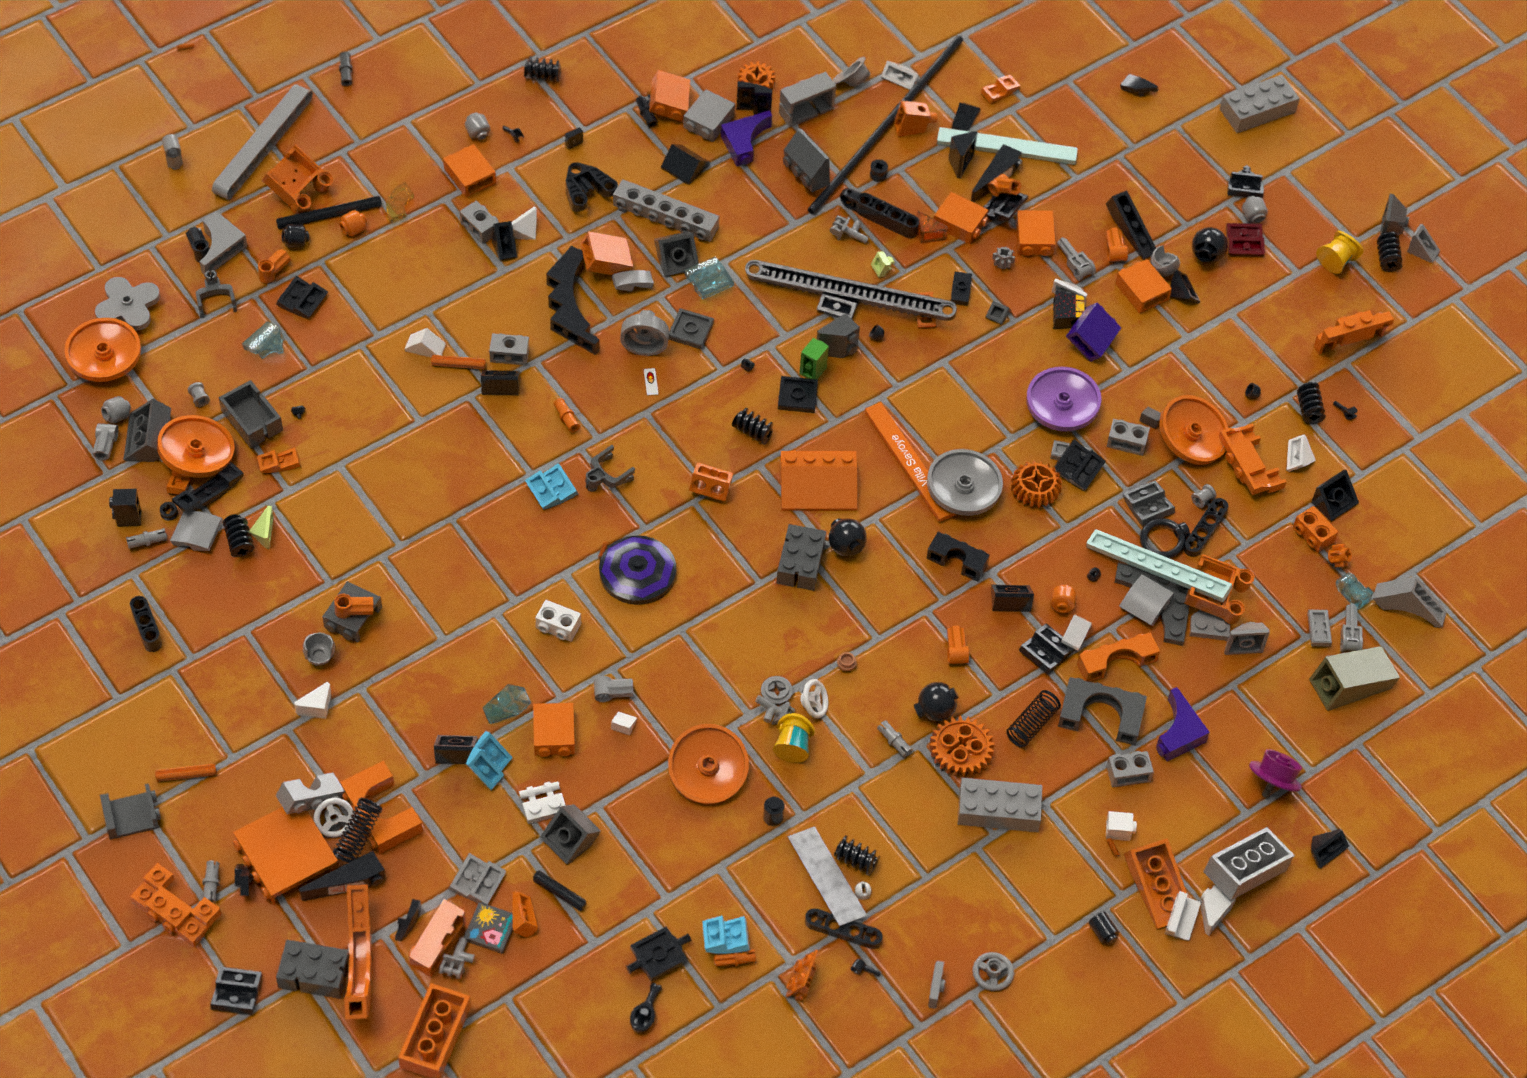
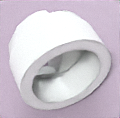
M867 882L858 883L855 887V896L860 900L868 899L871 895L870 885ZM862 887H865L866 893H863Z

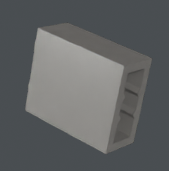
M705 89L684 115L683 127L713 142L721 133V125L729 123L735 116V103Z

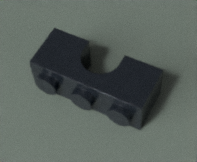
M937 532L928 547L926 559L941 566H944L947 560L951 558L960 559L963 562L961 575L979 582L988 566L990 555L981 549L969 546L966 542L958 541L948 534Z

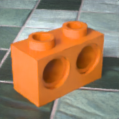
M697 462L689 491L712 497L716 500L726 501L734 473Z
M1314 506L1296 516L1293 525L1295 531L1317 553L1335 542L1338 531Z

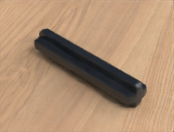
M538 870L534 874V882L579 911L585 908L587 904L585 899L542 871Z

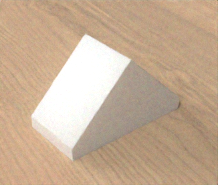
M425 328L410 335L405 351L432 357V355H442L446 343L428 328Z
M1074 615L1061 643L1079 651L1092 622Z
M326 682L294 702L297 715L326 719L331 699L330 684Z

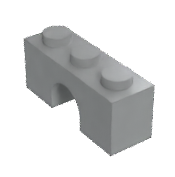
M328 773L316 776L309 789L303 785L300 779L283 782L276 797L287 814L300 813L310 809L316 810L318 805L327 799L341 798L345 790L335 774Z

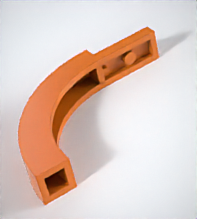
M368 884L347 885L349 976L347 993L344 998L345 1020L364 1019L369 1015L372 987V936Z

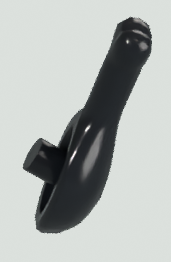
M654 982L651 983L650 992L645 1002L637 1005L632 1010L630 1024L636 1032H644L654 1023L655 1011L653 1004L657 994L662 990L661 985H657Z

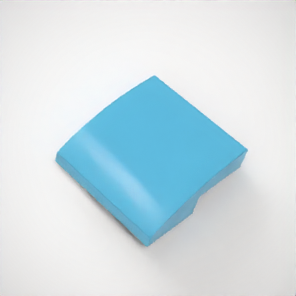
M559 463L546 472L542 473L540 470L525 480L543 510L554 507L579 494Z
M485 731L473 747L466 765L492 790L504 776L501 771L513 757L490 732Z
M723 916L702 921L706 952L728 954L750 950L745 916L724 921Z

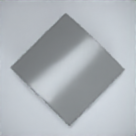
M199 511L183 512L170 541L175 546H190L193 551H209L223 519Z
M1141 575L1124 597L1120 607L1154 626L1162 610H1166L1175 593L1148 577Z
M469 853L448 889L476 903L488 904L506 870L490 861L486 863Z

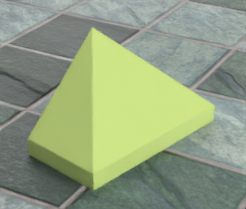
M267 506L250 529L251 535L266 549H270L274 517L272 506Z

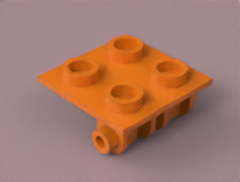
M817 949L810 954H806L801 960L798 959L793 967L795 972L787 983L786 989L788 991L785 997L788 998L793 994L798 1001H803V998H806L809 990L808 987H810V982H812L816 971L814 960L818 952Z

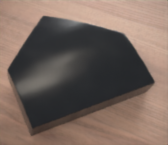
M1248 165L1244 166L1243 170L1239 172H1231V177L1228 179L1227 195L1255 196L1263 199V176L1254 174Z

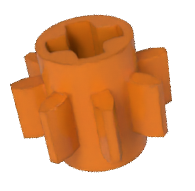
M1345 544L1332 545V549L1328 552V560L1331 564L1335 563V568L1348 566L1347 562H1350L1352 559V552L1350 548H1345Z

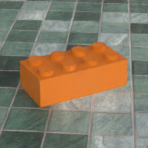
M430 983L399 1054L398 1060L401 1069L428 1078L442 1077L471 1008L469 995Z

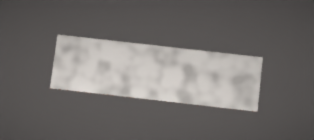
M815 826L788 836L839 926L866 916L867 914Z

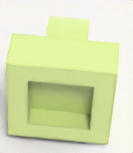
M884 251L877 252L871 266L878 277H885L887 271L891 270V264H894L895 261L891 256L887 257Z

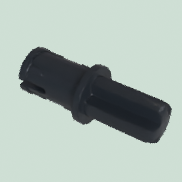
M640 95L636 98L640 115L644 117L647 126L652 128L658 124V121L654 114L649 112L650 106L646 98Z

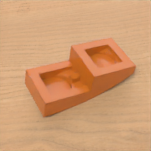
M1011 75L997 78L995 84L983 87L980 93L992 104L1014 93L1020 88V84Z
M296 448L278 454L273 450L257 456L261 473H275L301 467Z
M171 469L172 476L166 487L167 493L180 494L188 490L192 477L181 475Z

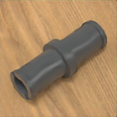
M349 52L340 53L339 72L341 73V84L343 86H350L352 84L351 73L353 67Z

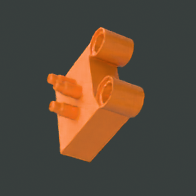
M295 144L285 157L264 176L262 181L291 207V211L294 214L306 212L311 205L310 197L306 194H300L302 190L312 181L313 188L317 192H325L333 183V176L331 173L324 171Z
M1204 554L1201 555L1195 567L1199 571L1232 583V588L1240 593L1246 592L1255 577L1249 569H1240ZM1194 587L1188 589L1184 602L1186 605L1220 617L1228 624L1237 623L1245 611L1242 602L1238 600L1228 602L1231 591L1225 601L1221 602L1198 593Z

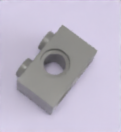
M475 201L459 211L460 223L482 244L492 239L493 224L499 223V220L492 216L484 205Z
M492 333L489 350L490 362L527 365L529 337Z

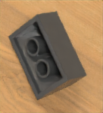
M798 129L784 148L783 162L786 167L793 171L794 176L802 181L805 187L814 192L830 185L829 157L802 129Z
M153 398L130 413L123 460L154 462L160 458L157 451L158 435L163 426L171 421L170 407Z

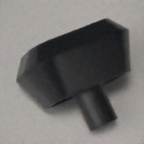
M749 359L741 361V367L746 371H751L755 366Z
M304 406L292 407L291 412L293 415H297L298 419H301V414L305 413L306 408Z
M1094 567L1087 574V578L1091 581H1097L1101 571Z

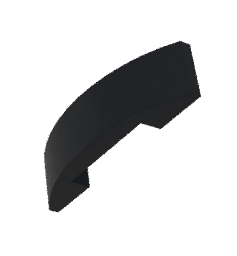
M230 462L214 478L191 492L188 490L183 491L172 498V502L184 512L203 508L229 491L243 477L244 473Z

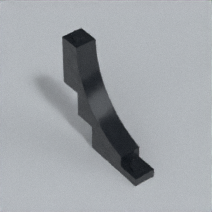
M571 246L546 273V284L554 289L548 296V307L556 311L550 318V329L596 355L600 351V339L590 334V324L579 311L574 298L576 281L586 265L582 250Z

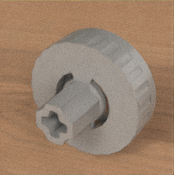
M642 310L639 314L632 315L624 320L620 335L621 344L628 351L638 355L651 356L659 354L668 345L669 328L666 322L654 316L655 313L651 310Z

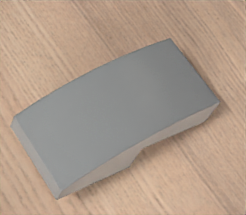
M624 271L612 276L615 289L622 291H633L635 286L652 288L654 284L650 271Z

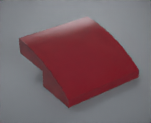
M1226 224L1229 255H1265L1262 224Z

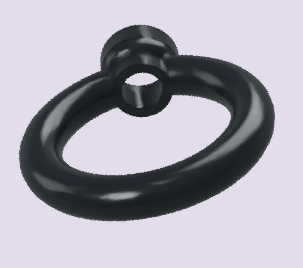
M1154 519L1148 522L1141 530L1140 543L1144 549L1167 558H1173L1183 550L1186 537L1190 536V531L1185 522L1177 524L1170 519ZM1157 526H1167L1173 529L1176 538H1178L1177 545L1170 551L1162 552L1155 550L1148 543L1147 537L1150 530Z

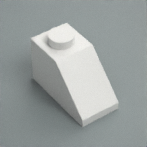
M1216 885L1211 890L1207 888L1201 896L1203 899L1201 913L1205 934L1208 936L1232 909L1235 899L1230 900Z

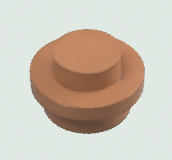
M850 652L842 653L837 659V665L843 671H851L856 667L857 660Z

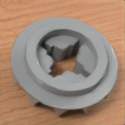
M769 677L761 686L763 697L779 706L783 702H788L789 698L792 697V685L784 677ZM775 686L776 688H778V691H780L779 696H777L776 693L773 692Z

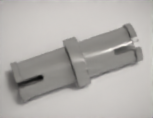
M165 528L152 532L144 531L143 534L126 537L129 549L143 545L147 547L152 543L167 540Z
M887 720L881 723L883 726L879 725L877 729L886 737L890 746L893 745L903 758L908 756L907 752L911 753L912 747L904 741L902 734L896 732Z
M213 860L206 862V874L202 884L204 885L203 898L206 897L212 903H216V890L220 882L218 879L220 863L216 861L214 865Z

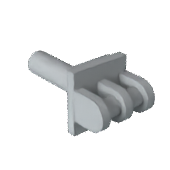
M836 216L832 224L833 227L829 231L838 237L837 240H840L842 234L845 233L866 244L869 237L858 232L861 226L860 221H855L852 228H849L847 224L850 217L846 219L842 216Z
M760 695L755 700V702L767 709L763 719L765 722L770 723L775 714L772 721L773 725L778 724L779 719L784 715L795 713V709L790 706V702H786L778 707Z
M459 939L453 956L444 954L439 970L440 974L448 973V976L456 975L460 979L464 973V961L473 963L475 955L463 952L467 939Z

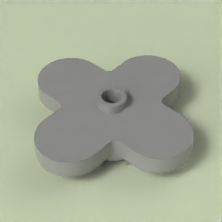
M123 277L111 278L105 284V292L108 299L96 306L95 315L96 318L119 319L132 326L134 330L145 329L151 321L150 313L147 309L159 301V288L149 282L132 287L128 280Z

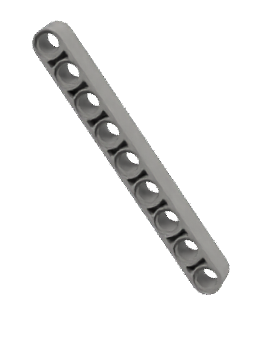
M295 84L214 181L212 185L213 193L228 200L235 195L310 103L313 96L311 90Z

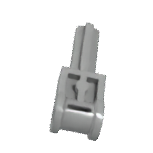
M1062 237L1057 241V245L1067 256V266L1077 280L1096 273L1093 261L1083 251L1077 253L1066 238Z
M1353 603L1346 606V625L1343 624L1341 628L1340 652L1362 650V627L1357 626V606Z

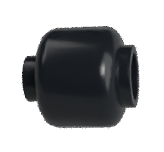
M288 224L285 229H282V243H285L288 248H302L309 241V231H306L303 225Z

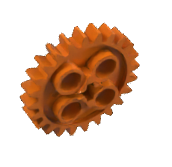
M959 716L958 721L951 717L950 723L944 720L943 725L938 724L937 730H933L930 738L929 750H932L931 757H935L934 763L941 762L940 769L947 767V773L953 770L954 776H957L958 772H961L963 777H965L966 772L973 776L974 770L980 773L981 767L986 769L987 763L991 762V756L994 754L995 743L992 742L993 736L989 735V729L983 730V723L978 726L976 725L977 719L970 722L969 717L965 721L962 720L961 716Z

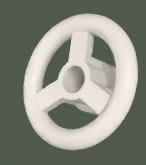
M811 679L805 684L801 695L802 706L806 708L809 715L813 718L823 717L828 709L827 691L824 685L816 679ZM816 685L815 691L809 692L811 686ZM820 692H821L822 700H823V704H822V705H821V703H820ZM812 707H816L818 713L815 712V711L812 709Z
M330 798L323 801L316 808L314 823L324 836L331 838L340 837V835H344L342 831H346L344 828L339 831L328 830L333 824L338 822L350 823L348 819H352L350 815H354L352 812L354 810L347 801L340 798ZM332 804L342 805L347 810L348 816L342 815L339 808ZM325 807H327L324 813L327 822L322 826L320 823V814ZM336 814L337 817L335 819H331V815Z

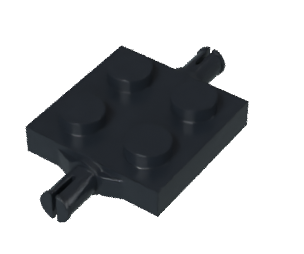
M666 926L630 945L636 961L626 965V969L631 974L641 968L652 982L688 962L687 957L682 951V946L691 942L692 939L688 933L677 939Z

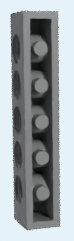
M623 179L613 194V206L658 222L669 228H674L682 233L689 231L700 240L710 242L719 228L718 215Z

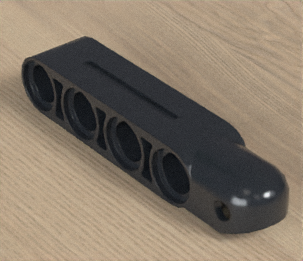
M846 188L840 193L843 205L857 212L858 215L906 238H915L918 235L920 221L917 216L868 193H860L851 188Z

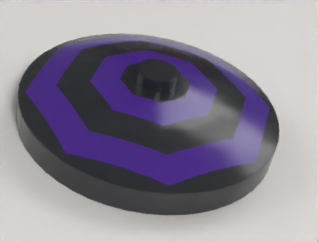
M628 536L615 541L604 551L599 563V577L604 589L615 599L628 604H648L659 600L672 588L676 579V561L672 552L662 542L647 536Z

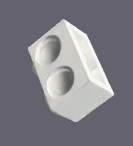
M545 600L535 617L536 628L543 633H550L561 640L571 642L581 625V613Z

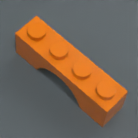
M1151 632L1141 633L1127 640L1121 639L1111 645L1105 644L1098 649L1083 651L1079 654L1077 666L1084 680L1092 682L1104 678L1107 665L1113 660L1128 659L1141 667L1157 662L1160 650Z

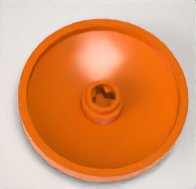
M96 318L79 325L71 332L65 344V357L70 369L79 377L94 382L111 381L126 375L135 367L141 355V344L137 332L126 322L115 318Z
M1182 395L1174 398L1164 407L1160 415V431L1167 446L1178 457L1189 463L1205 465L1215 462L1225 453L1226 449L1219 438L1220 430L1228 428V425L1223 415L1214 405L1197 396Z
M198 415L181 416L169 421L159 432L157 451L164 464L181 475L194 478H204L218 474L232 461L235 449L234 440L230 432L223 425L213 419Z
M700 724L684 731L673 743L668 757V772L674 787L685 798L699 804L712 805L730 799L741 789L748 774L749 759L743 742L731 730L716 724Z

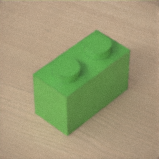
M812 338L801 352L799 374L807 379H818L827 368L829 346L823 341Z

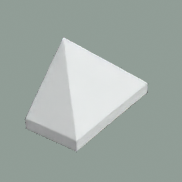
M887 61L881 77L911 89L915 85L919 74L908 67Z
M531 208L512 221L514 239L536 240L537 208Z
M1059 279L1054 280L1053 293L1061 291L1083 296L1085 306L1087 293L1078 285Z
M1304 434L1288 440V472L1316 461L1307 437Z

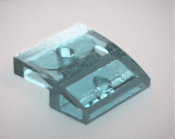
M716 257L684 270L685 277L694 285V291L702 299L735 286L729 273Z

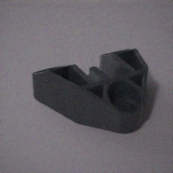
M574 162L568 167L566 195L571 209L575 212L583 211L587 208V194L591 195L593 191H596L604 197H612L618 187L616 180L597 167ZM572 170H579L580 173L575 174Z

